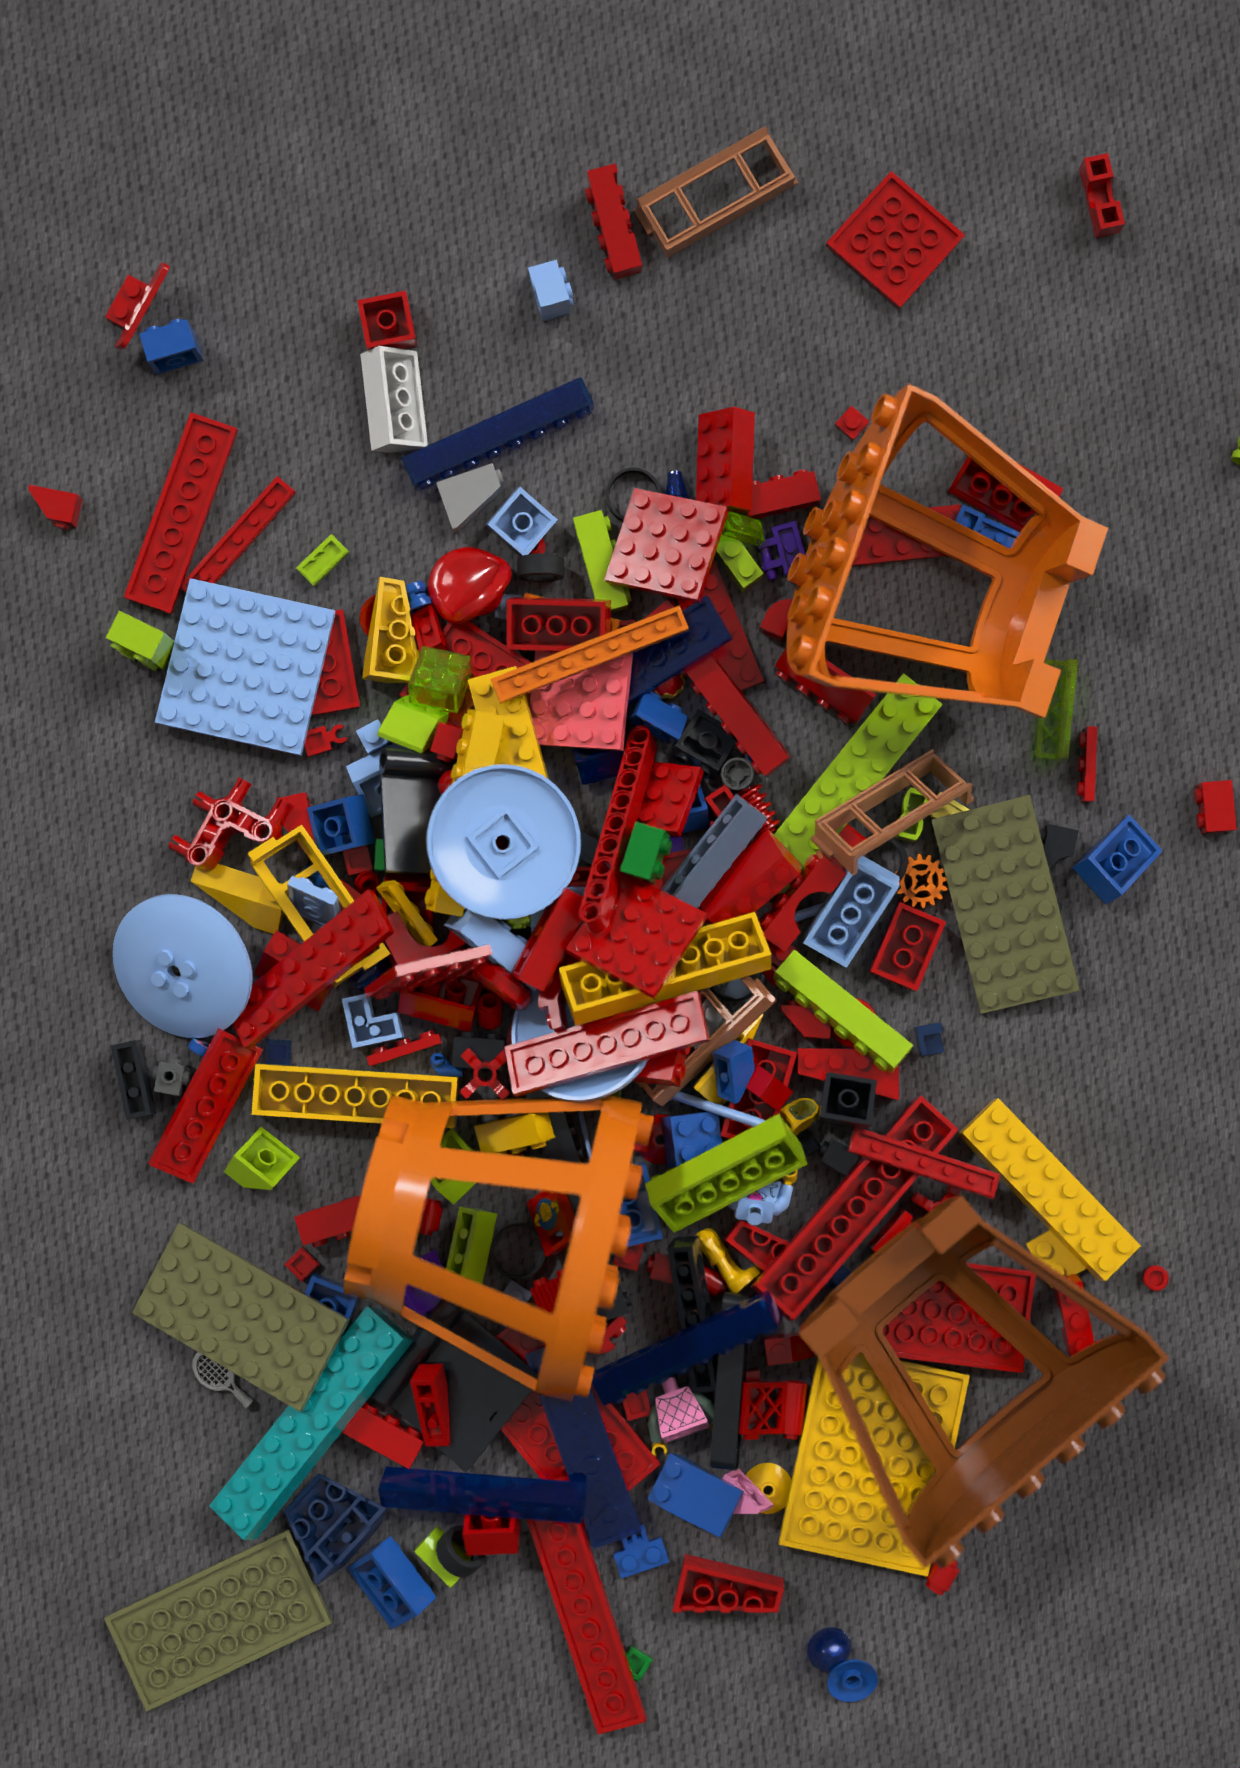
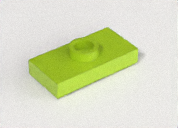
M331 534L296 569L315 587L349 554V551Z

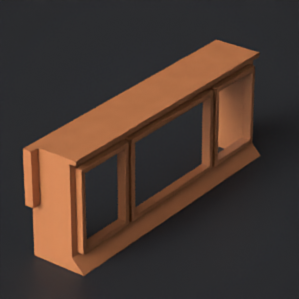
M766 126L639 197L637 208L633 209L647 235L653 234L666 258L793 187L798 184V181L771 139ZM763 143L781 173V176L762 187L758 185L741 156ZM734 159L753 192L700 221L681 189ZM674 193L693 226L668 239L649 207Z
M932 749L815 820V835L811 837V841L829 859L835 857L854 876L857 874L858 859L956 798H959L966 806L973 802L974 797L971 795L972 783H966L934 754ZM932 773L948 789L936 796L919 779ZM910 784L928 800L883 829L877 826L865 814L866 811ZM857 818L874 835L851 848L835 830Z
M750 976L740 978L754 996L733 1016L710 990L711 987L699 990L701 996L704 994L726 1022L709 1037L710 1042L700 1045L685 1059L686 1073L684 1079L681 1080L680 1087L657 1085L654 1088L650 1083L636 1082L640 1088L643 1087L654 1102L664 1106L713 1060V1051L735 1040L777 1001L758 978L754 981Z

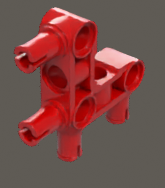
M238 777L228 797L214 799L201 791L195 795L203 801L201 802L194 798L193 805L208 812L207 817L192 843L178 835H174L171 840L179 845L169 842L168 848L185 856L188 863L206 872L211 871L221 860L225 853L223 850L231 835L241 832L245 837L259 845L272 837L276 841L282 838L281 831L283 825L281 823L292 804L277 797L269 815L262 817L242 807L241 803L252 784ZM230 810L228 816L224 818L225 813ZM270 830L269 835L264 838L266 831ZM205 854V858L200 862L202 855Z

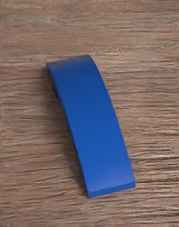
M963 504L961 505L955 519L956 522L1007 548L1011 547L1019 532L984 517L985 514Z

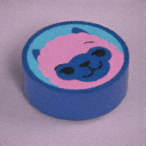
M192 1038L188 1046L191 1051L204 1057L210 1044L200 1038Z

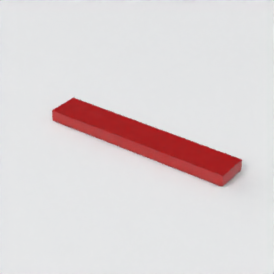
M276 476L187 576L181 585V589L187 592L190 578L217 584L297 493Z
M854 1127L847 1152L989 1199H994L1000 1178L998 1173L859 1127Z

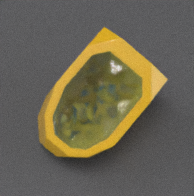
M799 1098L783 1107L780 1111V1116L796 1136L804 1129L810 1127L818 1118L819 1105L813 1099Z

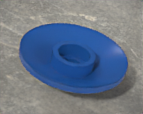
M848 1660L838 1664L831 1670L827 1678V1687L830 1694L836 1699L845 1702H855L868 1697L875 1690L878 1683V1676L874 1667L862 1660Z

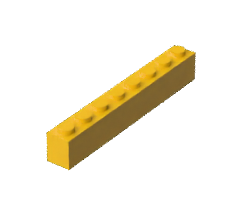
M467 710V714L462 719V739L458 741L456 748L458 754L457 762L451 771L452 784L473 770L495 765L504 716L478 710ZM431 868L430 878L432 882L430 889L427 890L425 895L426 909L463 917L464 907L456 903L443 890Z

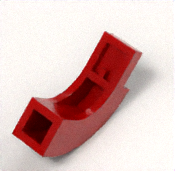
M566 954L563 962L557 965L552 983L545 988L544 992L539 990L538 995L539 1009L547 1015L548 1026L555 1032L568 1028L566 997L561 985L559 968L582 962L569 954Z

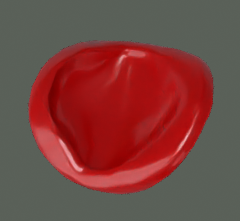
M463 547L452 550L440 557L431 570L428 580V594L431 602L443 619L455 624L468 622L476 616L487 615L499 607L504 590L511 580V567L501 557L479 548Z

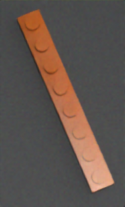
M676 606L491 678V682L498 700L502 704L689 631V627L680 606Z

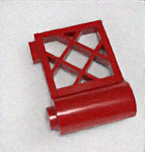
M798 1380L743 1382L739 1434L744 1435L743 1439L759 1440V1435L783 1434V1438L798 1439V1435H802L805 1420L807 1382ZM751 1388H756L760 1393V1396L754 1403L750 1400ZM774 1388H778V1396L772 1402L768 1395ZM765 1400L769 1408L761 1415L757 1408ZM754 1413L758 1421L752 1428H748L749 1418ZM774 1413L776 1416L775 1427L770 1428L766 1421Z

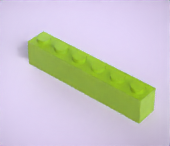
M793 950L775 971L773 979L782 991H789L795 996V1000L799 1005L804 1008L809 1007L815 1012L814 1015L819 1021L824 1024L829 1023L834 1027V1032L840 1038L850 1040L855 1044L854 1048L864 1056L867 1054L874 1060V1064L884 1072L887 1070L892 1074L912 1049L913 1044L796 950Z

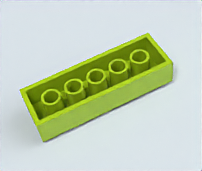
M780 1114L646 1182L645 1186L651 1206L675 1233L800 1169L808 1163L801 1142Z

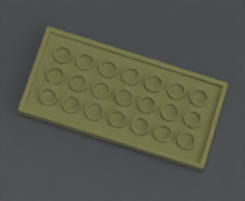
M1026 795L932 819L981 1014L1080 991L1031 796Z
M178 1223L132 1312L134 1315L298 1411L304 1410L350 1321L346 1316L183 1223Z
M290 1528L104 1617L146 1712L332 1623L329 1612Z

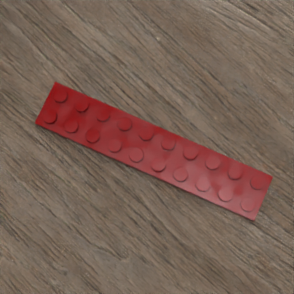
M567 1475L519 1489L517 1493L597 1734L646 1722L647 1716Z

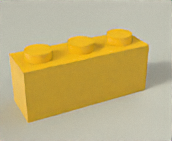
M548 1112L522 1113L474 1126L480 1151L505 1155L507 1150L511 1149L513 1154L527 1150L526 1146L531 1145L532 1149L546 1146L547 1140L555 1138Z

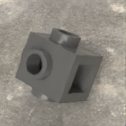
M168 1057L167 1062L159 1061V1066L156 1065L153 1071V1080L156 1081L154 1091L177 1096L183 1095L185 1086H188L190 1083L191 1072L188 1071L189 1066L183 1065L182 1059ZM171 1072L174 1075L173 1079L170 1078Z

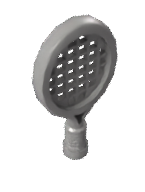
M197 1352L193 1358L192 1369L200 1384L214 1391H230L243 1404L242 1406L245 1409L248 1408L254 1400L237 1387L235 1381L236 1374L230 1370L226 1373L224 1371L226 1368L222 1369L221 1365L219 1366L213 1360L208 1363L206 1361L208 1357L204 1359V1355Z

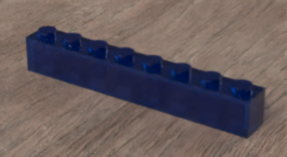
M579 377L402 457L401 460L414 489L420 488V490H425L433 486V482L440 478L445 480L454 477L457 474L456 471L465 468L469 470L479 465L478 461L482 459H494L502 454V450L509 447L511 450L519 448L524 444L523 441L531 437L534 440L546 435L547 430L553 427L561 429L569 424L568 421L573 418L583 419L589 416L591 410L594 409V402L582 377Z
M766 1290L596 1369L593 1373L591 1384L603 1406L611 1402L614 1405L626 1399L628 1394L633 1392L635 1395L640 1394L652 1383L656 1385L662 1384L674 1373L681 1375L690 1370L691 1366L696 1363L703 1365L709 1362L713 1355L718 1353L725 1355L731 1352L737 1344L747 1345L757 1338L756 1336L761 1333H765V1335L773 1333L779 1328L778 1325L783 1315L769 1290Z
M388 1466L385 1468L378 1488L381 1505L387 1508L581 1524L587 1501L584 1482Z

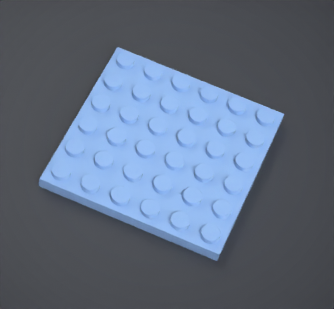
M190 578L155 723L302 756L336 611Z

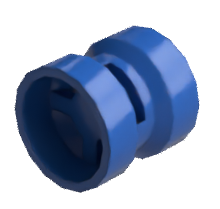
M424 581L412 582L405 586L410 606L409 613H415L432 604L430 597L426 596Z

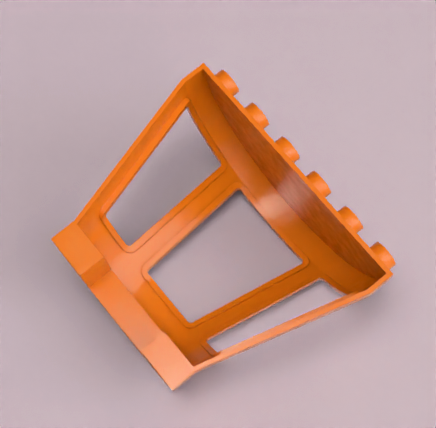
M910 384L901 389L894 397L884 393L875 404L871 415L872 423L858 442L854 451H848L843 457L837 471V482L824 509L814 507L805 522L803 534L811 538L806 555L801 553L796 555L787 575V580L796 584L792 604L788 612L786 645L789 665L796 674L829 687L1007 706L1036 718H1045L1061 670L1044 663L1069 585L1071 582L1093 575L1108 528L1082 517L938 397ZM924 422L929 423L1037 512L1021 530L1010 548L881 484V479L909 437ZM868 516L991 577L992 582L978 614L970 647L833 618ZM825 642L963 671L967 674L969 691L831 676L825 661Z
M393 1095L383 1117L380 1133L376 1139L362 1190L348 1253L344 1294L380 1304L540 1395L568 1402L573 1401L574 1395L588 1398L595 1367L583 1365L586 1351L596 1354L600 1353L606 1328V1317L597 1315L596 1309L597 1306L612 1309L619 1279L618 1266L607 1264L609 1255L612 1253L624 1256L631 1229L630 1216L619 1214L622 1198L636 1200L643 1171L642 1166L630 1163L634 1144L647 1146L654 1116L641 1113L642 1102L615 1095L586 1102L565 1101L555 1097L421 1102ZM601 1110L590 1162L587 1164L442 1148L440 1145L449 1116ZM433 1177L572 1193L581 1196L553 1313H548L414 1256L413 1251L430 1180ZM406 1285L415 1286L544 1341L546 1348L538 1380L404 1306Z

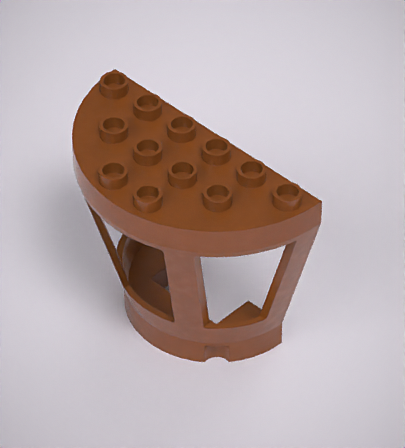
M962 1195L952 1197L939 1204L927 1215L918 1218L883 1245L825 1298V1301L808 1316L799 1330L801 1337L816 1353L823 1364L904 1544L925 1569L933 1562L939 1568H944L952 1563L964 1550V1546L959 1542L960 1538L974 1526L980 1533H985L994 1527L1005 1514L999 1506L1014 1492L1023 1499L1037 1490L1045 1480V1477L1039 1470L1055 1457L1061 1464L1074 1458L1085 1446V1442L1080 1438V1435L1095 1422L1101 1429H1105L1116 1422L1126 1410L1120 1401L1135 1388L1141 1395H1144L1159 1385L1166 1376L1160 1366L1169 1360L1168 1356L1148 1333L987 1224ZM994 1246L1118 1332L1090 1344L1070 1357H1066L966 1264L967 1260ZM938 1281H943L1042 1372L1040 1378L998 1410L958 1448H954L882 1332L883 1328L893 1318ZM858 1353H863L935 1468V1473L914 1498L906 1513L842 1375Z

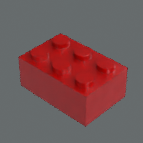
M897 903L868 973L910 991H918L946 921L904 903Z

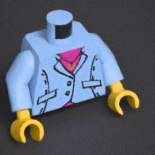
M798 1170L793 1175L782 1177L784 1184H781L780 1181H774L729 1204V1208L734 1211L735 1218L747 1220L751 1225L771 1223L774 1215L777 1216L788 1208L793 1191L791 1184L796 1182Z

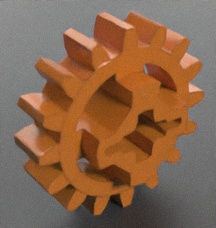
M917 854L915 861L911 856L908 857L905 875L909 878L910 887L906 889L904 875L899 882L900 889L896 892V895L903 893V903L911 900V907H915L919 903L922 909L925 908L926 902L933 906L935 905L934 898L938 900L943 898L939 892L947 891L948 888L943 886V882H946L947 879L942 877V873L945 872L944 868L939 869L937 867L940 863L939 860L933 863L930 862L931 855L922 860L921 854ZM925 865L927 867L924 870L917 871L912 866ZM928 873L924 880L926 886L921 885L914 890L918 882L915 877H921ZM934 873L937 877V886L932 882V875ZM918 892H925L930 895L925 898L915 897Z

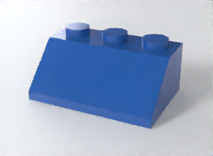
M391 1536L376 1544L346 1568L391 1629L418 1616L436 1598L431 1591V1587L422 1579L416 1571L414 1564L407 1559L399 1544Z

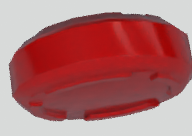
M489 958L485 959L484 964L476 966L477 969L470 971L471 977L475 981H478L487 991L497 995L502 1002L509 1004L516 1011L526 1010L533 1000L532 992L529 988L523 986L517 978L498 964H494Z

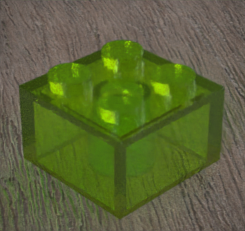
M422 646L408 682L409 703L458 713L468 686V679L471 677V656Z

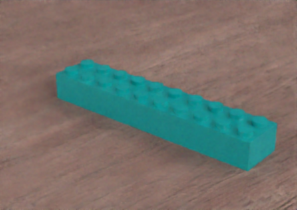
M367 1306L338 1342L304 1410L298 1411L288 1405L209 1507L243 1540H257L414 1340L382 1310L377 1307Z

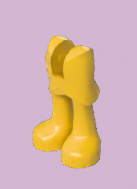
M705 1228L695 1235L699 1236L701 1251L710 1260L711 1266L717 1265L732 1293H739L761 1274L756 1267L742 1270L732 1260L728 1249L719 1238V1235L712 1228Z

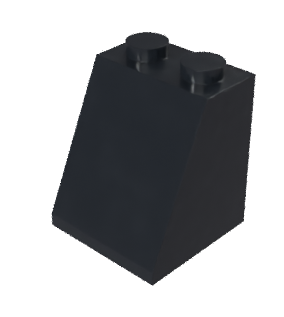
M826 1072L817 1122L851 1128L859 1127L868 1130L871 1127L877 1080Z

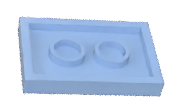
M294 876L291 877L287 884L289 899L301 917L324 926L339 914L338 896H336L335 892L328 888L320 889L306 878L300 877L298 879Z

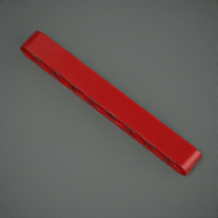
M643 725L633 728L628 736L579 910L581 920L587 929L594 934L604 932L609 925L623 875L620 869L635 822H637L657 752V743L651 731Z

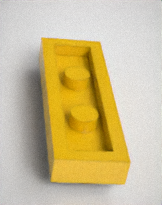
M392 880L382 882L377 887V890L393 912L398 911L409 934L416 942L424 946H432L438 940L433 934L434 930L431 925L420 916L418 907L410 902L405 895V890L401 884Z

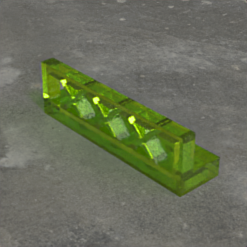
M1068 658L1066 661L1045 659L1044 663L1048 665L1064 667L1063 677L1057 681L1055 687L1061 695L1060 702L1054 707L1050 704V710L1046 714L1047 716L1052 712L1058 719V726L1050 732L1044 725V718H1038L1034 758L1065 761L1069 755L1078 659ZM1060 682H1062V688H1061V689L1058 687V684H1059ZM1058 706H1060L1059 714L1055 710ZM1044 730L1047 733V735L1042 738ZM1057 730V736L1055 738L1053 736V733ZM1048 737L1056 744L1055 754L1041 753L1042 742Z

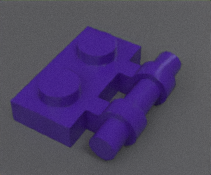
M796 521L772 527V538L766 539L764 531L755 533L757 540L755 546L757 551H760L763 561L761 567L763 572H766L768 581L777 579L775 569L780 567L783 569L784 576H787L798 553L805 555ZM776 546L779 559L772 560L770 547Z

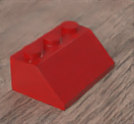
M276 930L263 951L254 974L262 977L300 946L301 943ZM330 984L306 1005L319 1012L332 991L333 984Z
M470 973L460 977V980L448 984L443 980L437 982L436 986L423 989L421 985L414 988L412 992L400 995L398 1013L470 1032L483 987L482 984L471 977Z

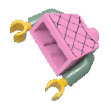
M675 1377L661 1382L665 1394L655 1398L656 1404L650 1411L647 1425L651 1442H653L652 1454L655 1457V1449L657 1447H662L666 1455V1443L710 1428L711 1431L713 1430L714 1405L712 1401L700 1392L692 1393L689 1386L679 1389Z

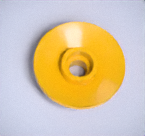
M760 1463L752 1467L746 1476L774 1504L772 1508L761 1513L773 1514L781 1511L786 1507L791 1484L789 1474L784 1468L774 1463ZM771 1486L773 1488L772 1493L765 1494L763 1492L764 1487Z

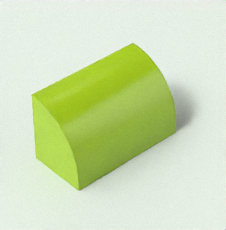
M437 1525L416 1546L414 1552L451 1588L460 1577L454 1576L445 1570L437 1558L436 1544L445 1533ZM451 1541L456 1554L462 1559L471 1562V1558L454 1541Z

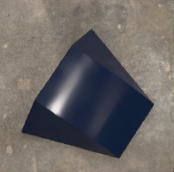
M320 1473L284 1510L296 1540H299L303 1549L304 1558L309 1563L314 1574L313 1578L316 1585H319L345 1566L379 1529L388 1508Z

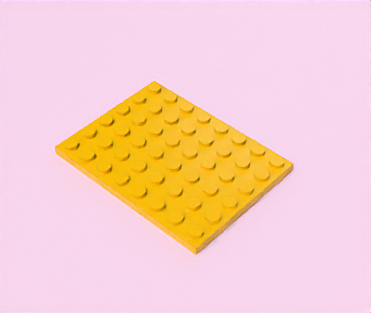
M858 1353L842 1375L906 1513L914 1498L935 1473V1468L863 1353ZM817 1357L803 1432L800 1437L780 1531L779 1545L928 1576L930 1565L925 1569L904 1544L820 1358ZM900 1360L955 1448L970 1375Z

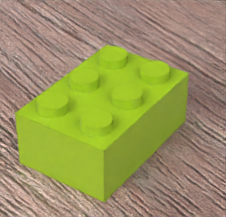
M121 611L118 612L106 636L112 642L110 647L133 661L135 659L138 660L143 666L155 672L158 668L165 671L170 662L174 640L166 633Z

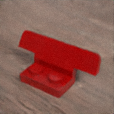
M160 263L148 284L129 274L126 277L105 316L106 320L124 329L115 348L123 350L127 347L169 271L170 266L166 263Z

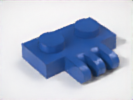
M644 1524L639 1525L641 1536L637 1537L634 1527L629 1529L632 1539H627L625 1531L620 1532L625 1549L613 1552L621 1579L669 1563L662 1537L649 1540Z

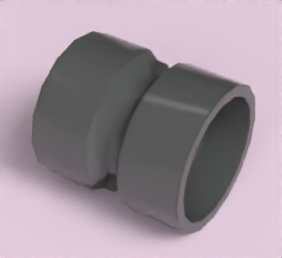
M738 757L725 762L721 771L722 784L726 785L731 792L737 793L748 788L752 783L754 774L751 764L747 760Z

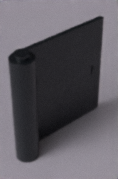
M385 747L381 750L379 772L385 872L430 875L431 865L427 853V830L432 811L441 797L438 781L446 771L452 770L457 759L452 758L451 762L436 758L437 753L432 751L419 753L409 749Z
M442 1298L427 1317L438 1325L538 1380L539 1374L461 1306ZM419 1327L411 1337L414 1340L371 1395L379 1403L385 1406H392L422 1433L410 1380L419 1364H443L448 1384L451 1443L449 1446L436 1447L464 1472H468L532 1390Z

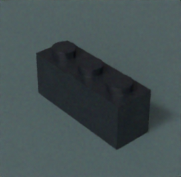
M134 1040L111 1045L126 1120L157 1114L142 1041Z

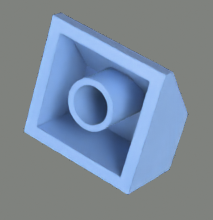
M517 487L486 523V526L523 556L528 555L558 519L524 489Z

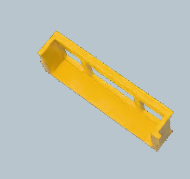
M300 825L277 841L272 837L250 851L248 855L251 858V866L304 942L313 933L285 893L288 891L287 884L289 880L279 885L264 863L266 859L297 840L313 865L294 877L298 879L300 877L308 878L318 871L330 890L338 896V901L344 909L354 900L307 831ZM383 942L372 950L374 953L332 983L333 986H338L361 969L366 971L390 955Z

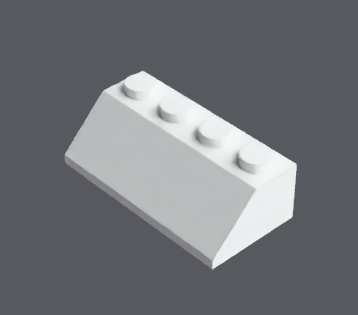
M377 346L360 354L371 451L392 453L428 448L417 351Z

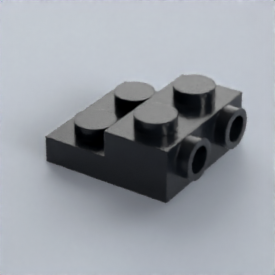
M698 709L676 743L671 755L675 757L674 759L679 765L701 767L704 771L702 778L708 779L711 777L715 779L736 744L737 739L733 734L728 735L721 726L722 722Z

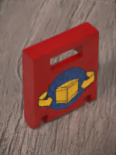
M542 1190L527 1202V1207L544 1253L548 1257L557 1255L570 1245L576 1218L566 1193ZM561 1231L564 1238L562 1239V1236H553Z

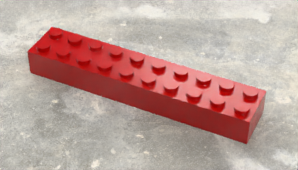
M919 1096L914 1098L883 1136L938 1154L959 1129L924 1097ZM863 1157L751 1287L788 1321L795 1320L919 1175Z

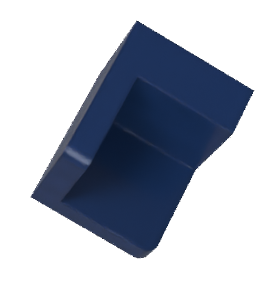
M941 1022L914 1027L919 1057L944 1051L941 1033L943 1032Z

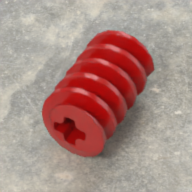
M755 784L736 793L768 818L753 837L754 840L767 829L772 833L778 830L775 827L780 823L779 819L771 820L772 816L776 813L775 810L767 811V808L772 804L771 801H762L767 796V793H758V790L763 786L762 784Z

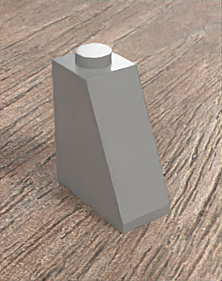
M493 463L436 482L454 534L463 529L502 492L500 484H503L504 480L500 469L495 470Z

